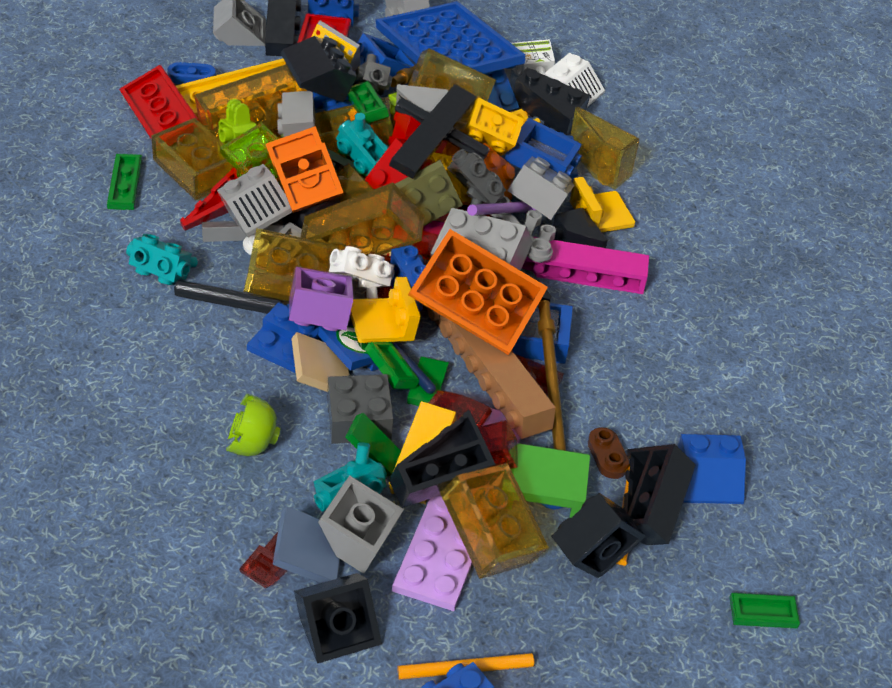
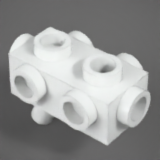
M345 246V250L334 249L329 259V273L351 276L352 280L358 281L359 288H366L367 299L378 298L377 287L390 286L391 280L394 277V265L384 261L385 258L376 254H368L366 256L361 253V249L351 246Z

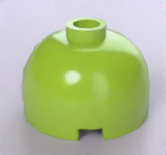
M246 394L240 403L246 407L244 411L236 412L230 428L228 439L233 437L235 439L226 448V451L248 457L264 452L269 443L275 445L281 428L276 426V413L267 401L257 396Z

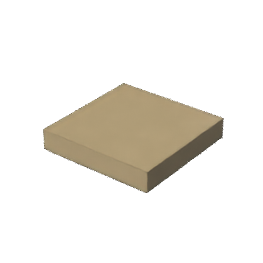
M298 332L291 338L297 382L327 392L328 377L349 376V370L325 342Z

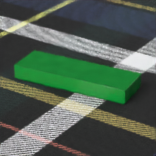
M369 81L351 87L347 97L357 113L365 114V122L367 124L389 117L387 107Z
M116 154L107 209L134 210L142 155Z

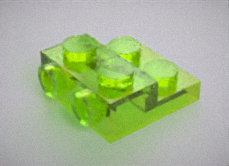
M262 122L220 147V154L237 170L238 178L246 174L251 168L262 164L269 169L275 179L278 178L265 145L266 143L278 140V138Z

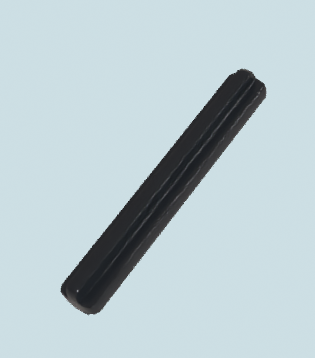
M401 98L395 107L396 112L410 115L420 123L430 114L404 98ZM456 128L445 139L459 149H464L467 153L474 152L478 154L483 160L489 152L487 146Z
M178 280L174 287L175 295L178 297L266 314L278 302L283 304L281 299Z

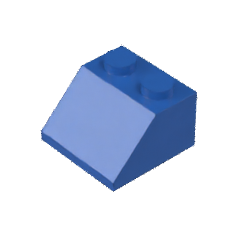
M681 434L678 447L696 464L683 503L744 504L746 457L741 436Z

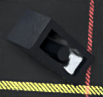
M583 208L555 214L553 226L556 228L554 240L606 248L607 238Z

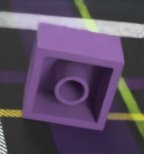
M296 267L289 297V321H294L301 326L318 325L329 331L347 330L353 303L352 277Z

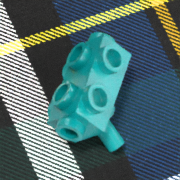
M357 113L355 114V120L352 122L347 120L338 128L339 133L336 137L337 147L343 154L348 153L354 160V167L360 174L365 173L368 175L388 149V146L374 133L373 128L365 122V114Z
M143 234L142 237L134 238L126 249V254L130 256L128 264L136 267V273L146 276L151 274L157 275L158 281L167 285H173L178 280H185L191 267H196L198 264L197 258L191 257L192 253L182 250L181 245L161 242L159 237L153 234Z
M358 443L355 461H350L347 465L313 481L316 491L314 500L322 512L328 508L349 475L379 494L383 488L387 487L385 468L381 463H377L369 458L370 444Z

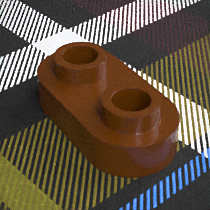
M605 427L593 429L589 434L588 447L600 473L611 479L622 478L628 470L629 460L617 434Z

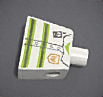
M549 39L511 43L526 55L525 64L512 68L518 77L526 68L536 70L544 75L546 71L555 65V58Z

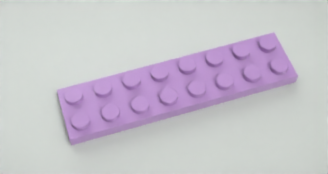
M472 402L468 410H470L496 465L487 479L429 499L392 585V592L454 611L508 474L509 455H515L517 443H520L521 440L516 431L508 426L506 418L501 411Z

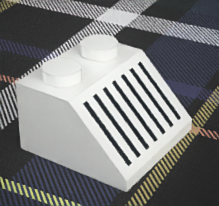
M571 53L567 54L544 73L545 76L557 79L561 83L589 94L588 106L605 93V89L590 63Z

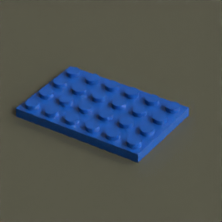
M458 1L376 19V28L439 84L447 85L452 83V81L471 79L476 75L492 74L496 70L512 69L517 65L525 64L526 55Z

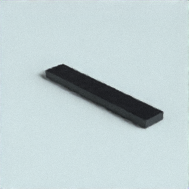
M454 84L392 157L389 166L413 179L472 107L477 96Z

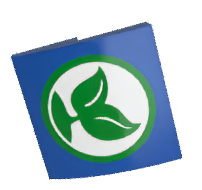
M348 322L347 330L329 331L322 326L319 328L318 336L350 371L363 366H367L371 371L378 369L365 351L368 343L358 342L352 322Z

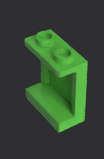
M517 443L516 454L509 455L507 473H512V479L506 478L503 497H509L508 508L514 509L515 501L523 500L570 508L569 518L573 517L586 501L590 455Z

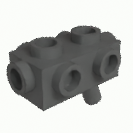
M368 54L366 62L358 66L354 71L357 78L353 85L369 81L376 93L382 95L383 91L389 90L391 86L392 76L389 75L391 67L376 63V55Z
M461 149L453 155L452 162L447 169L467 189L466 195L472 198L470 205L498 203L502 200L506 189L503 187L501 179L497 174L486 168L484 160L474 152L467 153L464 149Z

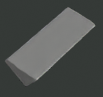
M282 219L262 229L257 234L264 235L269 240L274 239L283 229ZM235 221L202 222L203 242L242 241L247 237Z

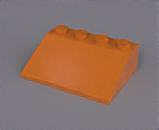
M449 229L408 296L509 355L548 287Z

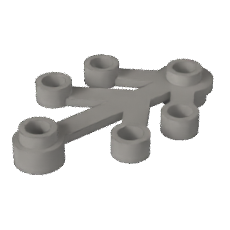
M504 196L498 203H507L510 200ZM530 210L526 214L524 224L527 226L532 240L527 257L534 262L541 263L552 257L553 250L549 241L555 239L556 228L548 224L542 225L539 238L534 239L532 234L535 227L541 224L542 214L537 210ZM511 213L490 214L495 218L520 224Z

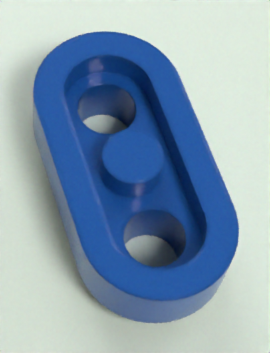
M176 62L167 68L168 76L174 84H184L216 76L215 68L209 64Z

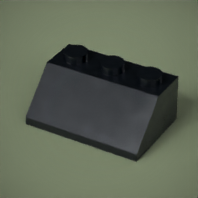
M313 36L282 50L281 55L300 88L344 103L357 76L335 40L329 37H324L323 39Z

